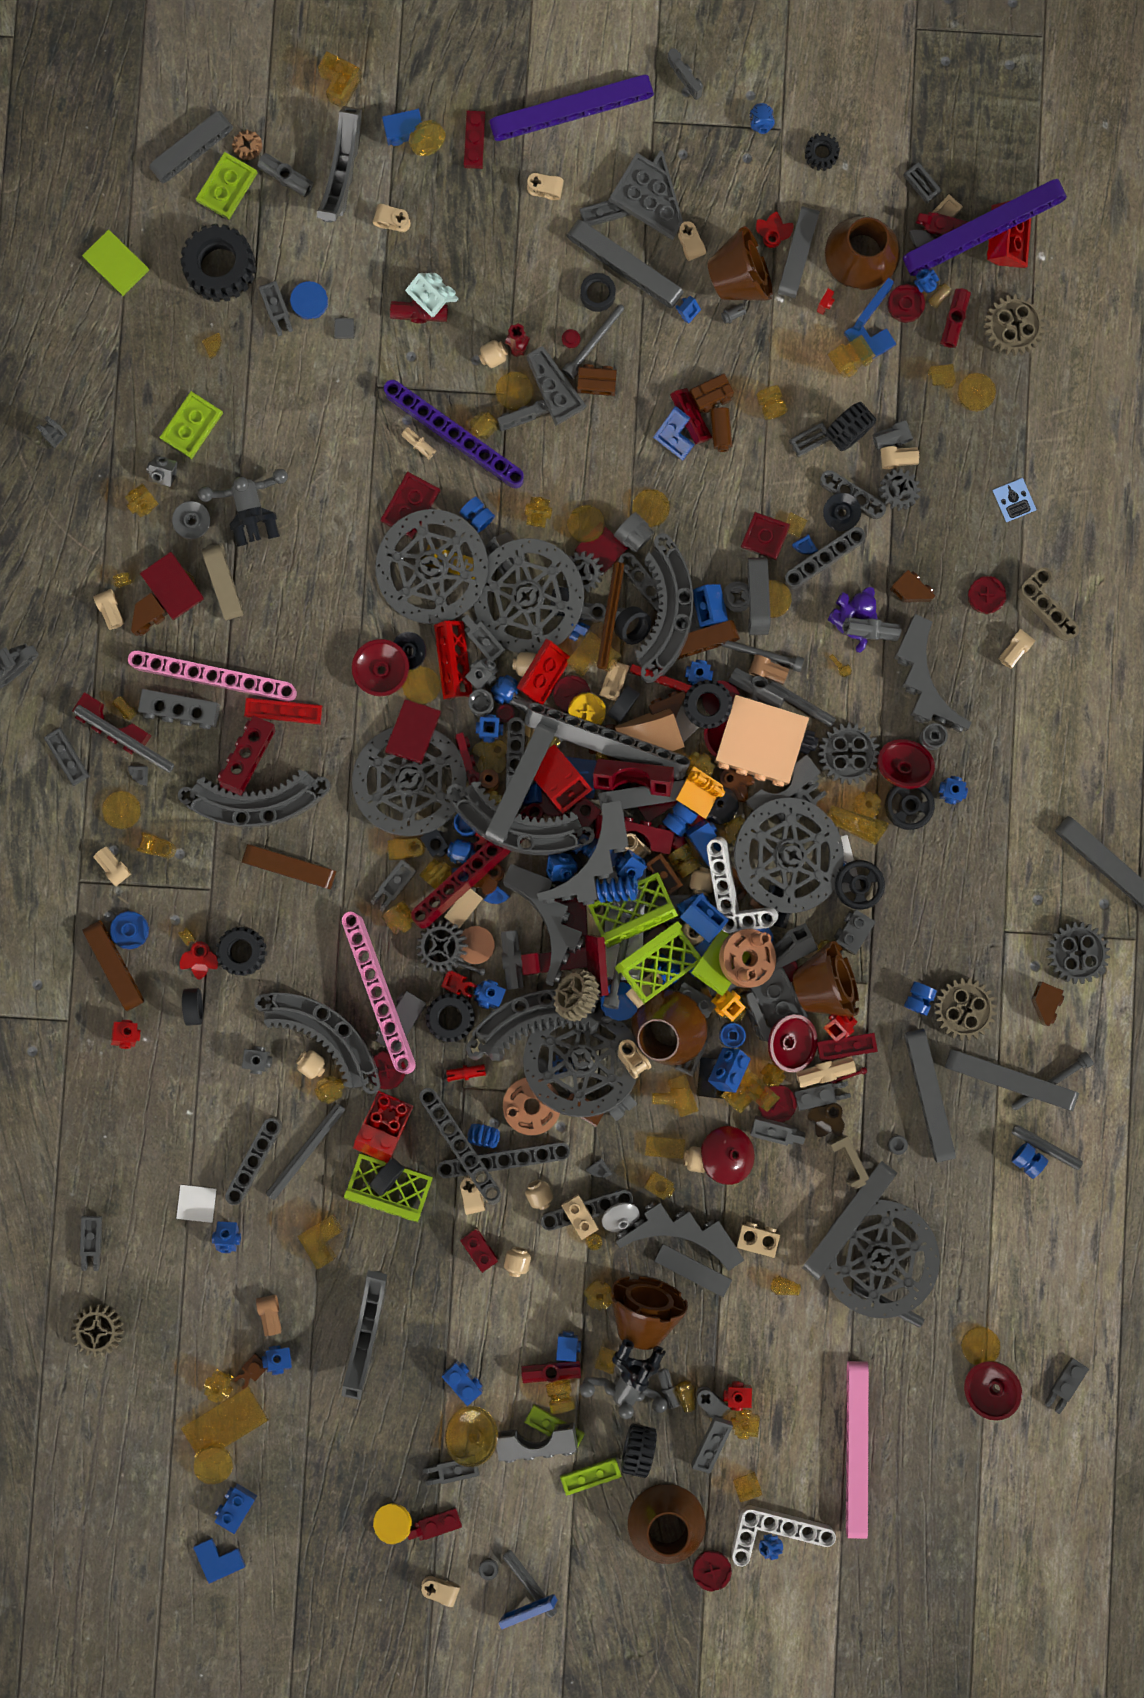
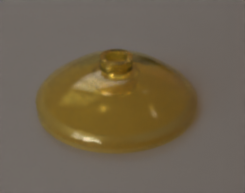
M468 1406L458 1410L449 1420L445 1432V1443L448 1453L455 1462L465 1467H477L487 1462L493 1455L498 1442V1429L495 1420L488 1411L476 1406Z

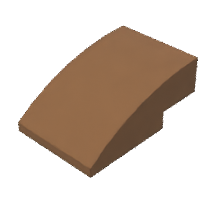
M670 708L654 715L648 713L615 726L617 732L670 751L685 747L674 714Z

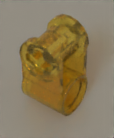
M142 832L141 835L143 837L140 847L136 851L168 859L175 855L176 847L172 842ZM168 844L169 852L163 854L162 847Z
M394 839L387 841L389 860L419 857L425 852V845L418 839ZM415 843L420 846V848L416 849V852L411 849V847L415 846Z

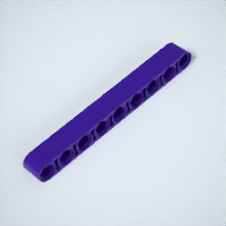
M640 75L492 118L489 123L494 140L502 141L647 100L654 95L649 76Z
M1053 179L907 253L903 257L905 266L910 276H916L919 271L923 269L929 270L1060 204L1067 198V195L1059 179Z
M389 380L385 383L384 392L389 401L508 486L517 489L523 485L524 474L520 468L398 381ZM395 387L398 391L395 394H390L388 392L389 389ZM407 398L413 400L410 405H405L403 402ZM426 409L429 412L427 415L421 416L419 411ZM442 420L444 422V424L440 427H436L434 425L435 421ZM452 431L459 432L456 438L449 436ZM467 442L475 444L471 449L465 448L464 445ZM488 453L490 456L488 459L483 460L480 458V455ZM499 463L505 465V468L501 471L495 469V466ZM517 474L521 478L519 481L514 482L510 477Z

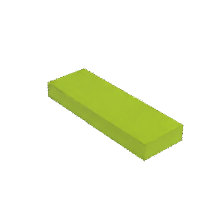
M535 1404L524 1423L549 1437L553 1433L556 1424L567 1423ZM575 1427L579 1446L585 1433Z
M616 1457L560 1475L566 1496L622 1477Z

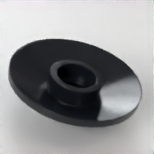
M838 493L831 496L823 509L825 522L836 531L852 529L861 518L860 503L854 496L847 493ZM844 509L846 515L840 516L839 511Z
M404 632L393 641L405 652L409 662V670L418 668L425 660L426 645L418 634ZM411 648H413V654H412V655L410 654V649H411Z
M723 787L725 791L724 796L717 797L706 818L709 822L726 824L738 812V799L734 792L726 787ZM718 801L723 802L724 806L722 808L717 806Z

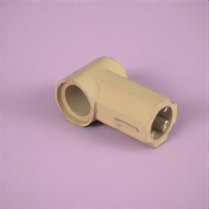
M889 446L880 449L882 469H894L899 466L919 464L918 447L897 449V447Z
M112 589L93 596L96 606L102 612L109 630L119 628L125 624Z
M1020 629L998 659L1003 665L1011 669L1036 640Z
M108 847L100 849L93 856L104 869L105 875L113 885L118 886L131 875L128 868L121 861H118Z

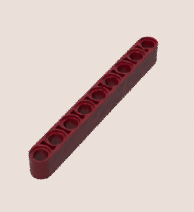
M536 803L528 805L519 813L522 820L528 816L529 821L532 822L534 817H531L534 812H539L540 814L536 817L537 822H540L541 818L545 821L543 809ZM488 841L412 910L411 918L416 926L422 929L430 926L512 851ZM492 850H497L495 855H489ZM483 863L482 867L474 868L476 864ZM463 876H469L466 881H460ZM454 889L453 893L446 894L447 890ZM434 902H440V904L437 907H432V904ZM421 914H425L423 920H417Z

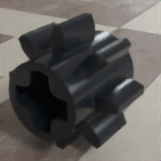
M810 730L805 732L799 752L808 754L810 750L815 752L819 738L814 737L816 732Z

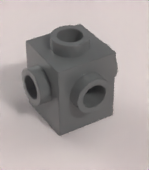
M155 456L152 462H149L147 465L148 481L157 485L171 487L176 479L177 461L163 456Z
M484 658L479 661L477 659L470 666L471 671L465 677L477 689H482L486 685L490 686L497 679L495 675L499 670L492 660Z
M254 1046V1050L244 1049L242 1068L250 1069L252 1074L262 1075V1071L265 1072L268 1068H271L272 1056H270V1052L265 1051V1047ZM257 1057L260 1059L259 1064L256 1062Z

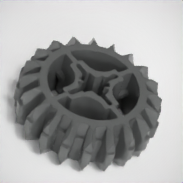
M440 920L439 924L433 922L432 928L428 926L426 928L427 932H420L423 938H417V941L421 942V945H416L417 949H421V952H418L417 955L424 956L421 959V963L427 962L426 968L432 967L435 972L438 969L440 972H445V969L452 971V965L456 968L459 967L457 960L460 962L464 961L460 956L461 954L467 955L466 951H462L463 947H468V944L462 943L467 937H460L463 934V930H457V924L452 925L450 921H447L445 924L443 920ZM448 931L451 936L442 939L436 933ZM431 939L433 941V947L429 950L428 946L429 941ZM455 940L456 948L453 954L451 951V945L454 943ZM440 943H445L443 945L444 950L439 949L441 947ZM442 954L448 960L437 962L433 957Z

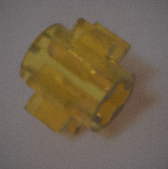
M768 1063L760 1072L764 1075L762 1078L763 1082L771 1087L775 1085L778 1087L786 1078L783 1074L784 1071L776 1067L774 1063Z

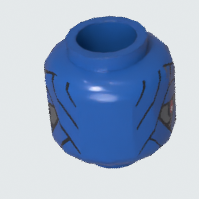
M765 103L756 104L749 113L751 128L760 134L769 132L775 125L773 109Z
M509 675L505 677L500 676L491 688V693L494 695L493 699L499 704H509L519 692V689L516 688L518 682Z
M457 839L454 843H450L447 857H450L451 863L462 866L477 851L474 850L473 843Z

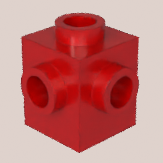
M830 1015L828 1017L830 1021L823 1028L837 1042L844 1036L846 1038L855 1031L853 1027L858 1021L854 1017Z
M131 1020L114 1022L111 1045L119 1046L121 1049L134 1047L136 1041H140L141 1030L137 1029L138 1023H133Z
M732 1381V1384H727V1390L724 1389L723 1401L727 1402V1406L731 1407V1410L734 1411L752 1408L751 1385H744L742 1381Z

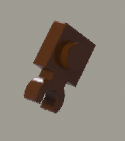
M255 1353L241 1368L245 1373L237 1375L234 1381L237 1382L240 1378L244 1379L245 1384L242 1386V1389L249 1385L250 1378L256 1381L267 1370V1368H263L262 1358Z

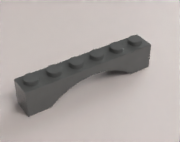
M806 923L788 931L774 946L776 953L774 971L818 950ZM751 959L746 961V966L751 963ZM731 983L727 990L731 992L740 987ZM706 985L712 998H714L717 992Z

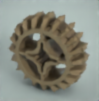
M578 968L577 970L572 969L571 972H567L566 977H561L562 981L557 983L558 988L554 990L556 995L553 997L555 1000L553 1004L556 1007L555 1011L562 1018L574 1022L577 1020L581 1021L582 1018L587 1017V1013H592L591 1009L596 1007L595 1002L599 1000L597 995L600 993L598 990L600 986L597 983L598 979L591 972Z
M101 1303L97 1304L96 1308L94 1304L89 1305V1310L84 1307L82 1309L83 1314L78 1312L76 1314L78 1319L72 1321L76 1326L71 1327L70 1330L76 1332V1334L72 1335L71 1339L77 1338L78 1341L74 1343V1346L80 1344L79 1351L82 1352L86 1349V1356H89L93 1351V1357L96 1358L99 1353L101 1357H104L106 1352L109 1354L113 1352L112 1347L118 1348L117 1342H121L123 1339L118 1335L124 1333L123 1329H119L124 1323L117 1322L121 1315L114 1317L113 1314L116 1310L112 1309L108 1312L109 1305H106L103 1310ZM95 1315L92 1325L83 1326L89 1316ZM102 1317L106 1318L109 1321L111 1327L106 1326L103 1323ZM98 1326L102 1332L96 1334L92 1329ZM84 1334L91 1337L93 1344L86 1340ZM112 1334L107 1344L99 1346L103 1335Z

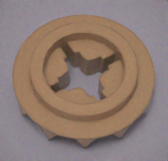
M239 131V134L236 137L234 136L233 151L240 159L252 160L261 153L262 140L255 131ZM244 139L247 140V142H251V150L244 146Z

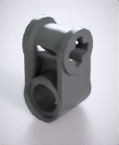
M701 1386L697 1389L695 1394L697 1402L712 1419L714 1416L723 1419L731 1411L727 1403L709 1387ZM708 1394L709 1398L707 1400L705 1398L702 1399L701 1395Z

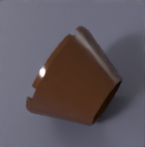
M855 216L839 223L830 233L825 247V261L832 276L844 286L858 288L859 290H869L884 284L894 274L900 259V247L895 233L887 224L870 216ZM859 235L869 236L878 243L881 252L874 256H862L853 250L849 240Z
M746 226L739 228L708 260L709 275L717 294L722 300L768 301L772 299L770 296L773 295L770 274L764 257H760L756 248L759 245Z
M836 941L828 942L794 971V989L800 1005L807 1012L848 1017L857 1016L859 1007L856 1008V1001H859L856 980L848 958H843L840 953L842 947Z
M662 990L638 1008L637 1012L633 1015L632 1034L638 1048L649 1059L663 1065H681L692 1060L702 1050L707 1038V1021L705 1015L702 1014L697 1003L691 997L674 990ZM661 1021L671 1026L677 1036V1045L668 1046L660 1043L652 1033L651 1022Z
M629 1276L620 1278L613 1283L610 1292L618 1335L622 1341L624 1339L632 1341L634 1348L642 1350L654 1349L655 1346H659L687 1313V1299L684 1300L681 1297V1292L675 1287L654 1278L639 1276V1279H629Z
M658 1484L647 1488L634 1500L628 1514V1533L634 1547L645 1558L656 1563L673 1564L687 1559L698 1549L705 1534V1514L700 1502L690 1491L675 1484ZM673 1514L685 1522V1531L678 1540L671 1543H662L650 1535L649 1529L652 1522L661 1515Z

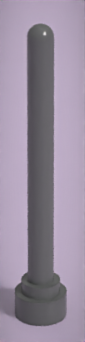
M623 305L616 307L575 360L569 364L566 363L562 368V372L570 379L576 377L579 365L624 311Z
M727 641L725 644L722 642V647L754 656L761 655L772 661L789 665L790 668H793V671L801 672L804 662L803 657L789 658L733 641Z
M629 939L620 942L615 966L625 959ZM614 970L610 994L604 998L603 1003L604 1007L610 1009H618L620 1003L617 994L622 973L618 974L616 970Z
M1085 1051L1079 1055L1077 1062L1046 1082L1056 1085L1079 1069H1088L1094 1065V1062ZM1025 1095L1012 1104V1109L1018 1110L1034 1098Z

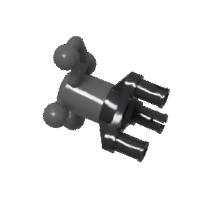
M277 469L274 471L273 477L259 482H254L252 479L240 476L234 480L232 487L229 489L212 491L210 487L204 486L199 490L198 496L204 502H208L212 498L233 496L238 514L229 526L230 530H233L236 547L248 544L244 532L245 526L249 542H254L255 539L257 541L261 540L257 525L261 521L265 523L268 539L280 537L276 524L277 516L276 513L261 507L257 490L265 489L276 483H285L288 479V474L284 469Z
M624 1339L619 1350L615 1352L612 1358V1362L618 1367L621 1375L616 1377L614 1383H611L606 1378L587 1377L580 1386L579 1391L581 1395L586 1398L591 1397L595 1392L594 1385L604 1386L605 1392L611 1395L615 1403L620 1406L618 1412L623 1419H630L633 1416L634 1408L632 1406L636 1401H642L645 1396L654 1399L652 1408L655 1412L663 1413L667 1409L666 1400L658 1392L647 1388L649 1385L648 1380L652 1375L657 1374L660 1362L666 1353L662 1347L655 1346L650 1358L647 1360H638L629 1357L634 1343Z

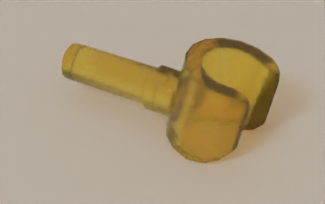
M833 654L829 656L837 666L842 677L851 675L852 670L849 664L842 666Z

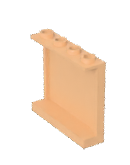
M735 695L714 763L718 764L717 767L728 770L732 768L741 775L747 776L748 773L755 775L754 778L757 780L765 781L767 779L773 781V785L779 787L787 786L790 783L809 718Z

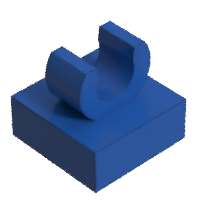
M691 296L683 298V304L680 307L678 305L675 306L682 319L688 324L701 311L697 301Z
M578 621L569 638L577 641L580 634L583 636L587 634L590 626Z
M582 834V836L578 839V844H580L579 840L585 838L587 841L589 840V838L586 835ZM586 845L571 852L577 855L580 851L587 857L592 848Z

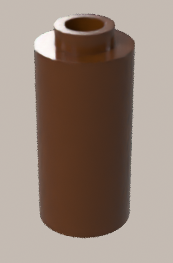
M714 408L710 411L713 446L718 452H727L732 447L729 408Z
M486 769L480 774L479 781L481 782V787L485 788L486 792H494L499 788V777L494 770ZM489 777L493 778L491 782H487L486 779Z

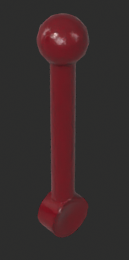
M862 1067L859 1071L830 1081L829 1084H834L859 1074L865 1075L867 1069Z

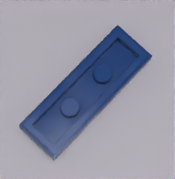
M890 278L886 280L859 316L853 328L858 331L863 328L894 284L893 280Z
M555 1594L503 1614L499 1621L501 1630L554 1609L558 1601Z

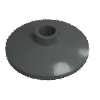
M184 502L174 511L172 524L180 536L187 539H196L203 536L209 529L210 514L206 507L198 502ZM191 519L196 520L195 524L193 525L189 524V521Z

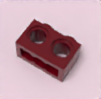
M583 797L582 800L580 799L572 806L574 808L572 812L578 816L582 827H590L596 820L597 814L600 815L602 813L586 797ZM588 806L591 809V813L584 816L580 813V808Z
M477 1227L460 1239V1242L482 1273L498 1262V1257Z

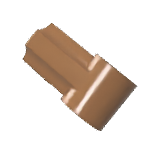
M755 655L748 673L753 676H762L783 685L789 669L771 662L770 659L764 656Z
M277 1295L256 1298L257 1311L262 1319L264 1335L272 1336L281 1333Z

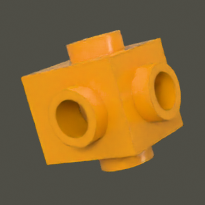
M727 990L723 996L717 993L711 1000L716 1006L714 1010L721 1017L726 1015L731 1021H734L746 1008L739 1001L741 997L734 990L731 992Z

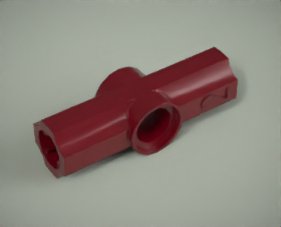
M956 288L940 341V344L944 347L956 348L971 296V292L966 289ZM951 316H958L960 321H954Z
M415 300L411 302L391 301L390 319L410 320L413 323L419 324L426 323L427 321L447 322V304L443 305L435 317H431Z
M517 323L516 325H511L508 330L505 344L509 345L511 354L515 357L524 356L527 350L526 346L530 340V337L524 331V326Z
M576 1360V1362L550 1361L544 1364L521 1366L523 1383L555 1382L556 1380L581 1378L580 1360ZM549 1367L556 1369L557 1373L554 1376L546 1374V1370Z

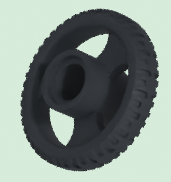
M896 785L890 789L885 799V811L887 817L895 826L904 830H915L923 827L930 821L934 813L935 802L931 791L925 785L916 788L925 795L927 801L921 803L917 796L910 795V789L901 788ZM898 793L902 797L899 802L900 811L893 813L892 800L894 795ZM907 800L914 803L913 810L906 808L905 803ZM918 811L923 812L925 815L916 823L905 822L906 816L913 815Z
M855 860L845 864L839 870L835 879V891L838 898L843 904L856 910L868 909L877 904L885 890L882 872L876 865L865 860ZM854 867H865L870 872L867 876L857 875L853 877L849 870ZM857 880L864 882L863 890L856 888L855 882ZM872 882H877L878 889L875 896L867 901L864 893L869 891ZM842 883H849L851 892L856 894L854 901L849 900L842 890Z

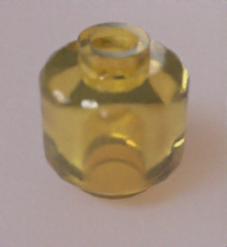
M481 411L470 421V427L472 428L470 433L476 438L480 437L486 440L497 430L496 424L498 422L490 412L485 413Z
M329 1075L316 1083L314 1091L321 1103L330 1104L342 1097L344 1086L340 1078L336 1079L334 1076Z

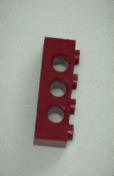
M254 715L251 721L248 720L246 722L243 736H239L237 739L234 753L231 752L226 762L228 763L225 769H221L218 775L220 787L239 796H242L276 732L274 724ZM253 736L259 737L257 741H250V738ZM245 752L250 753L246 758L241 757ZM234 769H241V770H242V771H241L240 773H238V774L232 773V771H233Z

